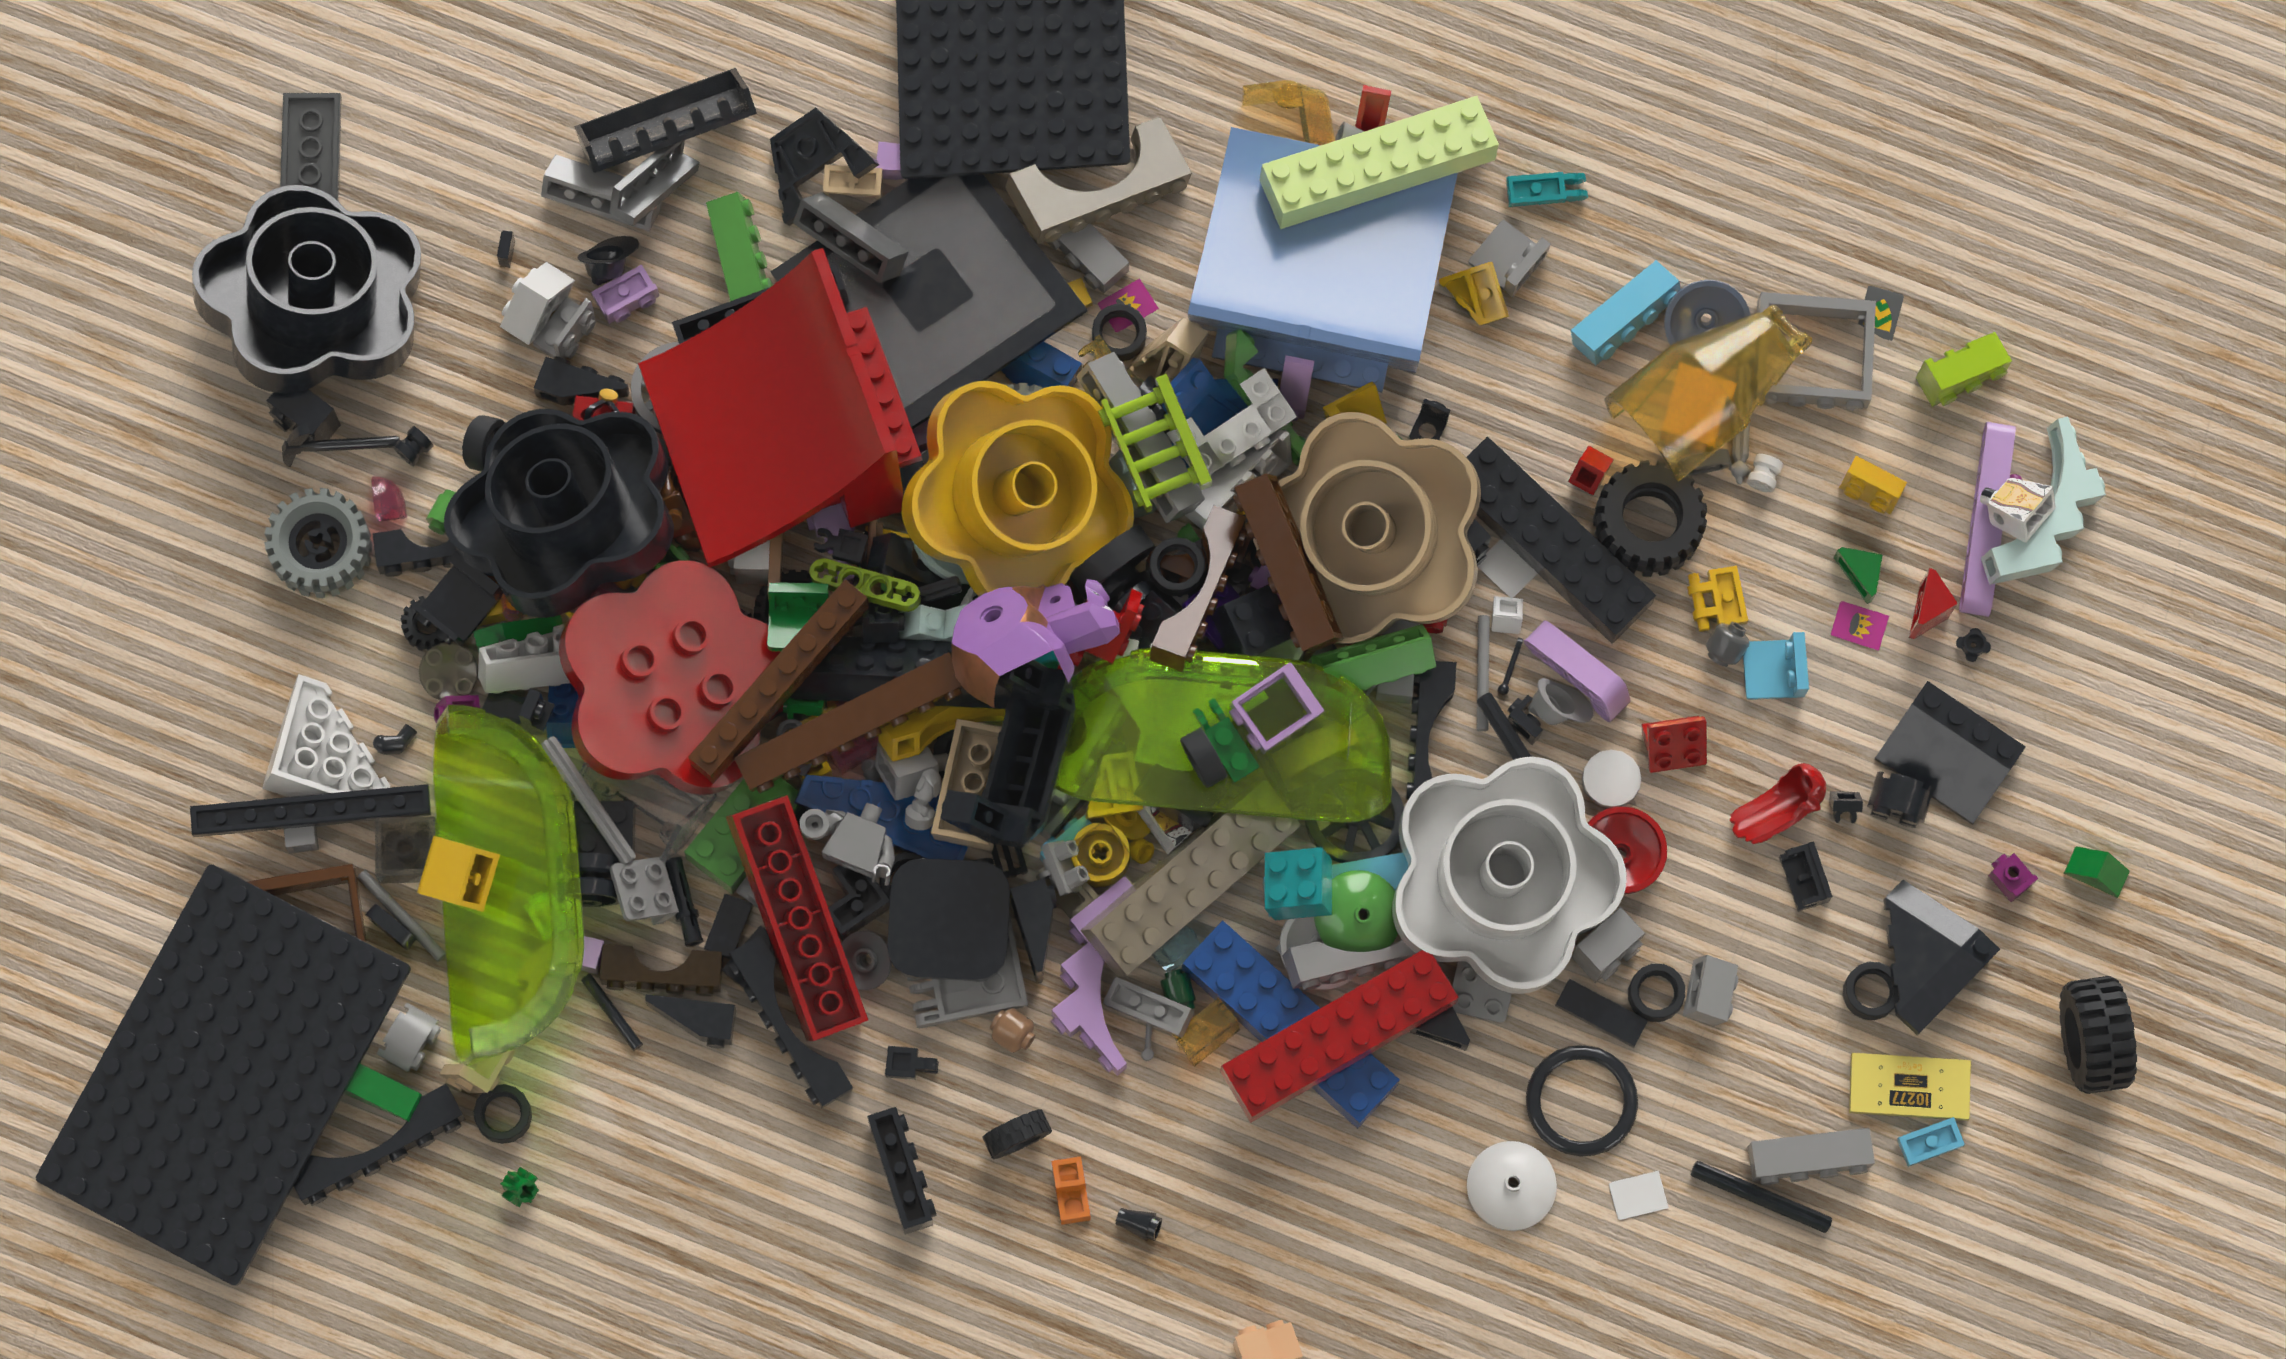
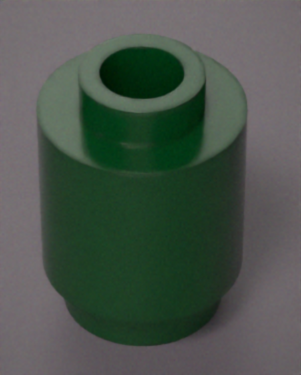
M1181 969L1165 973V979L1160 981L1164 997L1195 1009L1194 1001H1196L1189 973L1182 974Z

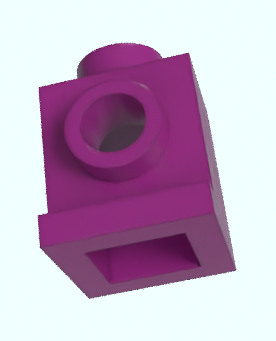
M2004 853L1991 864L1994 869L1988 875L2010 902H2013L2038 880V877L2029 871L2015 853L2010 857H2007ZM2012 868L2017 877L2009 876L2008 869Z

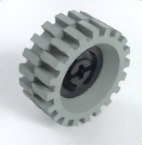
M313 488L304 489L306 496L301 498L295 492L289 495L292 500L290 504L287 505L284 501H281L277 505L280 511L279 514L276 515L272 512L269 517L271 528L266 527L265 536L267 542H264L268 558L281 581H285L287 587L295 591L297 588L301 595L309 597L310 592H314L317 598H325V592L331 591L332 596L339 595L338 588L344 585L347 590L354 586L352 579L356 576L361 580L365 574L363 566L369 567L371 561L369 552H372L369 528L361 511H358L356 504L350 499L346 501L344 495L337 491L333 496L330 494L329 489L320 488V494H315ZM308 533L310 541L305 540V546L309 554L303 557L300 555L299 546L304 535ZM338 534L340 545L336 554L331 558L332 555L329 549L334 551L335 548L330 536ZM321 541H324L326 547L319 546L318 549H315L313 543L320 544Z

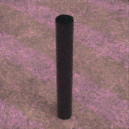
M591 973L581 979L582 983L631 1049L635 1051L640 1048L643 1043Z

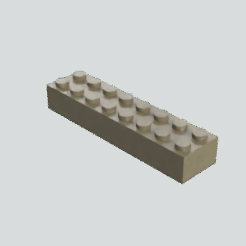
M1266 779L1254 781L1216 813L1205 828L1201 826L1080 931L1117 977L1128 976L1265 857V853L1275 849L1297 830L1301 824Z

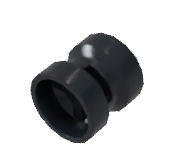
M412 426L407 431L406 438L398 440L393 445L394 450L399 456L413 467L419 462L420 455L423 452L428 453L434 447L430 439L415 426Z

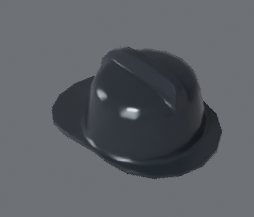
M632 236L612 237L579 254L577 258L585 264L586 272L591 277L592 283L599 286L623 274L626 257L634 253L639 248L640 243L638 239Z

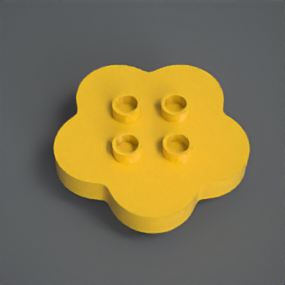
M977 381L959 387L945 395L933 409L928 421V461L911 478L903 496L902 517L906 531L912 541L927 555L937 560L959 565L969 585L979 597L1003 587H1038L1042 584L1050 587L1060 583L1065 585L1073 569L1080 566L1114 538L1133 527L1134 509L1131 496L1123 481L1109 465L1112 434L1110 425L1104 427L1098 411L1102 407L1086 392L1074 387L1061 385L1046 387L1025 396L1001 383Z

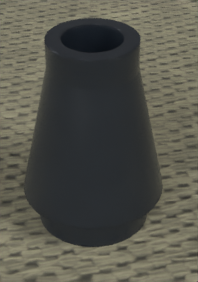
M1121 1208L1115 1224L1145 1241L1149 1239L1155 1241L1161 1229L1162 1218L1157 1217L1156 1213Z

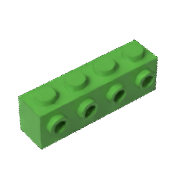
M735 192L706 202L730 301L773 286L771 280L766 278L764 269L768 265L764 253L759 250L758 242L761 241L757 226L753 225L751 216L754 215V209L751 201L743 197L739 192Z
M1423 624L1311 656L1316 686L1325 700L1337 699L1344 694L1357 690H1367L1374 685L1384 682H1395L1399 678L1408 675L1422 674L1436 667L1432 639Z

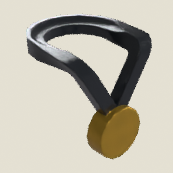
M602 389L599 392V401L586 409L584 420L592 418L594 411L605 405L608 406L611 412H620L615 406L618 399L617 392L611 389Z

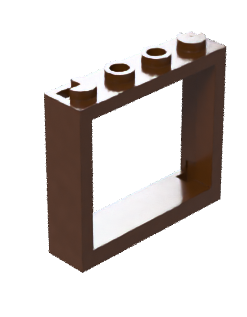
M353 864L247 881L272 895L348 883L356 938L367 943L357 871Z

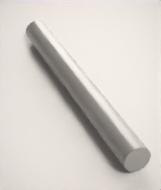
M1487 615L1478 616L1477 700L1482 695L1489 693L1490 616ZM1477 704V731H1488V720Z
M366 870L358 875L357 878L417 938V941L438 962L446 956V952Z

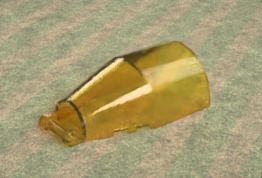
M1771 305L1761 313L1758 312L1674 342L1607 395L1604 401L1613 419L1624 411L1633 418L1662 454L1674 478L1680 481L1748 426L1751 422L1750 416L1758 406H1762L1766 401L1765 395L1770 388L1778 384L1796 357L1810 347L1812 338L1806 332L1799 331L1783 316V311L1778 306ZM1777 326L1791 338L1789 342Z

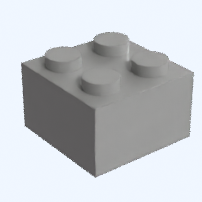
M1620 907L1576 946L1571 958L1595 983L1601 978L1606 981L1618 970V967L1621 965L1620 961L1623 958L1628 962L1640 951L1639 948L1643 945L1641 939L1645 932Z

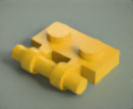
M1737 565L1708 570V582L1701 583L1699 573L1688 575L1689 586L1687 590L1688 595L1693 600L1694 611L1692 614L1694 621L1698 624L1699 632L1710 630L1708 620L1710 618H1716L1718 625L1721 623L1730 625L1731 622H1736L1740 625L1748 623ZM1711 593L1714 607L1706 608L1703 594Z

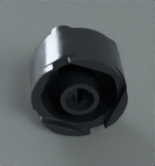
M1877 772L1867 805L1868 808L1872 809L1870 815L1883 820H1887L1890 816L1899 818V824L1910 828H1916L1919 823H1924L1934 787L1929 786L1926 790L1922 788L1924 782L1894 773H1891L1890 778H1884V772Z

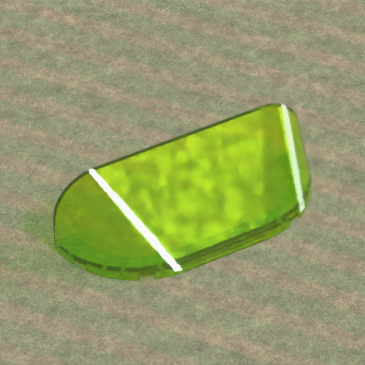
M1151 648L1132 650L1130 656L1117 658L1113 664L1103 659L1080 671L1071 680L1075 698L1076 718L1056 788L1069 796L1094 802L1327 822H1356L1369 819L1384 811L1391 802L1392 749L1391 740L1384 726L1382 715L1369 697L1355 684L1343 676H1340L1338 679L1324 673V668L1319 665L1292 659L1197 651L1193 662H1187L1183 672L1150 661ZM1291 662L1324 709V712L1263 754L1260 749L1255 751L1247 740L1246 736L1249 732L1243 724L1238 726L1229 713L1232 710L1230 703ZM1283 678L1242 705L1266 742L1307 715V712ZM1214 698L1225 716L1230 718L1260 768L1236 783H1233L1227 774V778L1206 788L1192 767L1181 745L1180 738L1201 728L1192 713L1196 708L1202 710L1210 727L1219 722L1208 703L1209 700ZM1350 707H1351L1350 741H1349V755H1348L1349 719H1350Z
M447 705L437 722L433 749V784L437 837L500 854L484 912L442 901L453 1045L458 1063L471 1066L516 1049L531 1041L558 1017L574 992L573 988L577 981L578 973H580L582 968L584 926L575 814L566 781L563 782L561 775L542 748L541 743L520 725L504 717L502 719L493 714L486 713V710L465 705Z

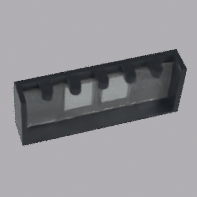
M733 68L576 125L574 128L583 153L593 172L596 173L755 115L757 112L748 86L737 69Z

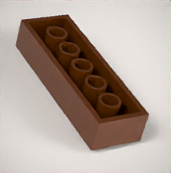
M1266 473L1234 487L1237 495L1233 496L1238 510L1240 512L1244 511L1248 522L1245 523V528L1251 539L1255 538L1260 548L1256 550L1257 557L1263 567L1267 566L1271 576L1267 580L1274 594L1278 593L1282 601L1279 609L1284 620H1289L1294 631L1290 632V636L1295 647H1300L1304 652L1313 653L1343 640L1344 637L1314 565L1305 552L1301 534L1277 477Z

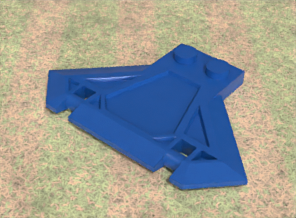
M1193 357L1170 382L1186 420L1192 417L1204 436L1248 407L1227 379H1214L1198 358ZM1272 378V380L1278 387V379ZM1164 403L1160 404L1165 410V412L1168 414ZM1181 458L1185 462L1186 468H1189V465L1187 464L1185 459Z

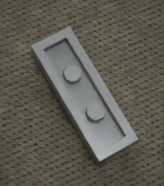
M1118 977L1114 978L1103 1001V1004L1107 1007L1180 1038H1183L1195 1012L1187 1006Z

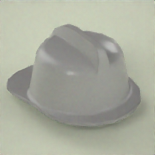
M1546 678L1539 679L1537 683L1538 691L1528 706L1530 713L1541 718L1549 725H1557L1568 719L1581 723L1589 722L1592 719L1593 709L1591 704L1580 692Z

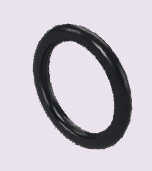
M1588 1045L1568 1046L1556 1050L1544 1058L1534 1069L1526 1092L1527 1113L1533 1128L1540 1138L1560 1152L1579 1157L1595 1156L1607 1152L1621 1143L1630 1132L1636 1120L1639 1105L1637 1088L1626 1066L1613 1054L1601 1048ZM1572 1060H1589L1605 1066L1616 1077L1623 1092L1624 1104L1618 1123L1608 1134L1593 1141L1579 1142L1559 1135L1550 1127L1541 1109V1092L1547 1077L1554 1069Z

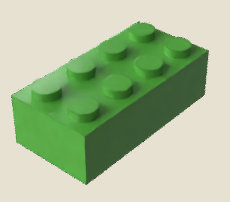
M782 778L773 782L775 787L761 794L757 790L751 792L745 779H743L684 851L686 859L732 895L747 875L726 817L788 795L796 816L802 809L801 806L794 803L798 790Z

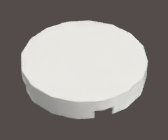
M1612 749L1600 751L1590 758L1584 768L1582 776L1584 792L1600 807H1623L1633 800L1640 789L1641 774L1639 766L1632 757L1622 751Z

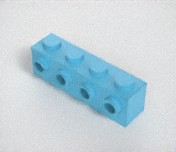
M1655 260L1571 329L1572 344L1595 366L1602 360L1609 359L1619 346L1624 342L1631 341L1642 327L1652 324L1657 319L1659 313L1668 307L1671 299L1680 290V281Z

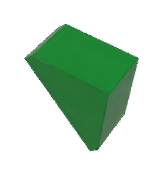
M1841 547L1833 558L1864 601L1869 604L1877 592L1883 555Z
M2076 846L2064 874L2118 898L2130 871L2109 852Z

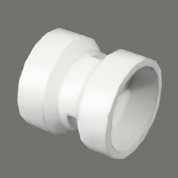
M1757 454L1753 463L1755 468L1753 472H1750L1747 484L1759 491L1773 492L1777 483L1775 480L1776 475L1780 474L1783 463L1773 456Z

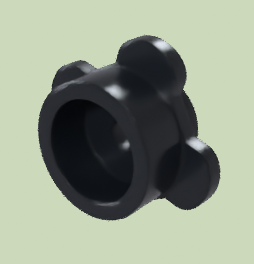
M1972 628L1965 637H1959L1956 640L1957 648L1963 650L1966 655L1965 658L1969 662H1975L1979 655L1982 653L1987 654L1991 649L1990 643L1986 641L1985 636L1978 628ZM1971 643H1975L1976 647H1971Z

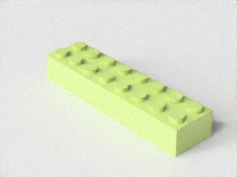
M1474 96L1262 164L1260 183L1280 229L1494 161L1499 143L1478 96Z

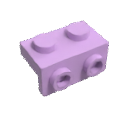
M642 264L591 292L609 324L614 321L617 323L624 321L631 315L632 311L639 307L644 309L656 302V298L659 297L657 286L652 283Z

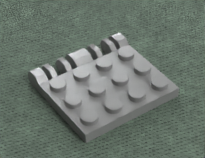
M1010 913L1007 956L1005 964L998 974L982 982L932 979V981L917 983L909 987L912 994H921L934 989L935 999L916 1002L913 1004L914 1011L920 1012L936 1007L938 1009L915 1015L917 1028H927L941 1023L997 1013L1002 1009L1007 1011L1010 1008L1017 1009L1028 1006ZM907 977V980H908V981H916V980H921V979H922V978L912 979V978H908V977Z

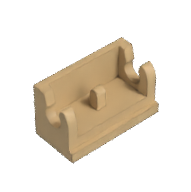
M825 164L823 193L830 197V194L869 196L875 197V200L881 198V187L883 186L882 168H874L858 179L853 176L849 166Z

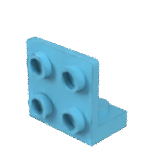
M1793 632L1789 640L1749 641V647L1743 655L1746 698L1753 700L1805 697L1809 690L1805 632Z

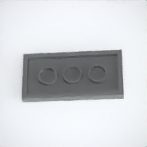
M283 93L280 187L289 185L313 187L326 192L339 202L341 93Z

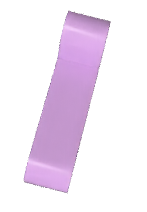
M1544 620L1524 640L1526 647L1537 658L1589 697L1593 709L1604 720L1611 722L1631 702L1627 686L1617 674L1550 622Z

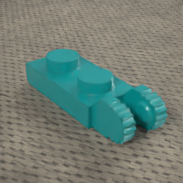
M1563 172L1508 176L1506 177L1509 207L1585 200L1588 198L1586 190L1566 191L1565 184H1581L1586 181V175L1584 173L1564 174Z

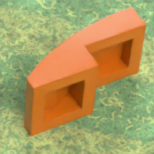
M1081 1156L1051 1161L1061 1225L1090 1221L1091 1216Z

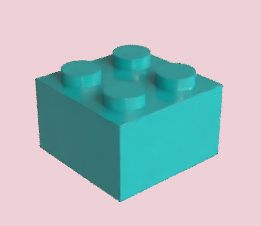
M1322 847L1265 853V910L1274 920L1332 915V859Z

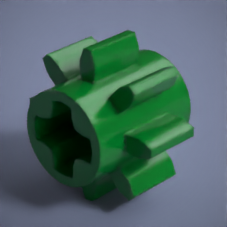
M519 1167L518 1172L508 1171L503 1182L500 1183L505 1190L502 1197L517 1207H520L522 1202L531 1203L537 1192H539L535 1184L538 1178L522 1167Z

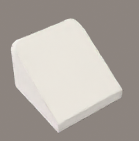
M1494 596L1491 630L1493 632L1519 634L1523 619V599Z

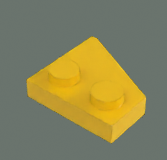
M1487 262L1439 279V283L1452 293L1456 298L1455 300L1469 311L1470 316L1480 326L1509 317L1493 262Z

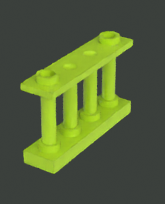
M1167 374L1156 378L1157 387L1152 388L1153 392L1112 409L1107 398L1101 400L1102 409L1098 411L1104 427L1110 425L1136 486V490L1132 491L1138 507L1144 506L1147 513L1152 511L1150 499L1189 483L1193 485L1198 483L1201 491L1212 486L1210 474ZM1157 402L1159 405L1164 403L1168 414H1165L1163 419L1125 435L1121 434L1116 419ZM1168 429L1170 431L1176 430L1179 440L1175 442L1176 445L1133 462L1127 446ZM1178 456H1181V458L1187 456L1191 466L1187 468V472L1146 489L1144 488L1138 473Z

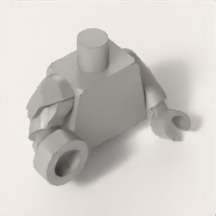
M878 743L876 760L867 759L862 762L861 769L864 772V777L866 780H873L875 782L881 776L895 800L914 795L916 799L912 800V804L908 805L905 811L906 825L915 830H926L932 827L935 811L928 802H931L934 797L940 795L941 776L938 772L945 771L948 754L933 755L929 747L926 746L919 755L892 762L884 748Z
M866 803L860 817L838 810H826L824 813L819 809H810L801 816L800 829L806 838L819 840L832 835L823 848V859L872 878L873 883H875L876 878L882 877L885 879V885H889L895 855L892 839L887 835L886 828L877 824L882 812L881 808Z

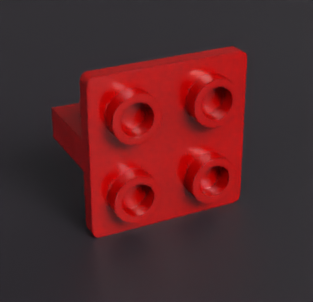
M1704 716L1641 724L1642 736L1648 750V768L1651 773L1707 764V721Z

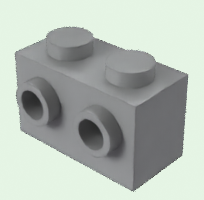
M1709 955L1693 960L1683 1016L1711 1026L1727 1022L1733 1011L1731 1001L1733 991L1738 984V965Z

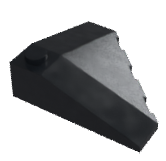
M1902 880L1883 899L1884 910H1890L1891 925L1886 927L1888 948L1894 949L1895 963L1890 965L1892 987H1898L1899 1002L1894 1004L1895 1015L1918 1036L1986 966L2000 948L1979 928L1905 880Z

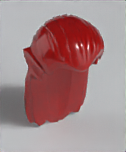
M1807 763L1793 766L1786 775L1779 778L1777 784L1730 814L1731 818L1729 821L1734 824L1732 829L1734 835L1737 838H1746L1745 841L1752 844L1762 843L1792 827L1807 814L1821 810L1820 804L1826 795V781L1821 772Z

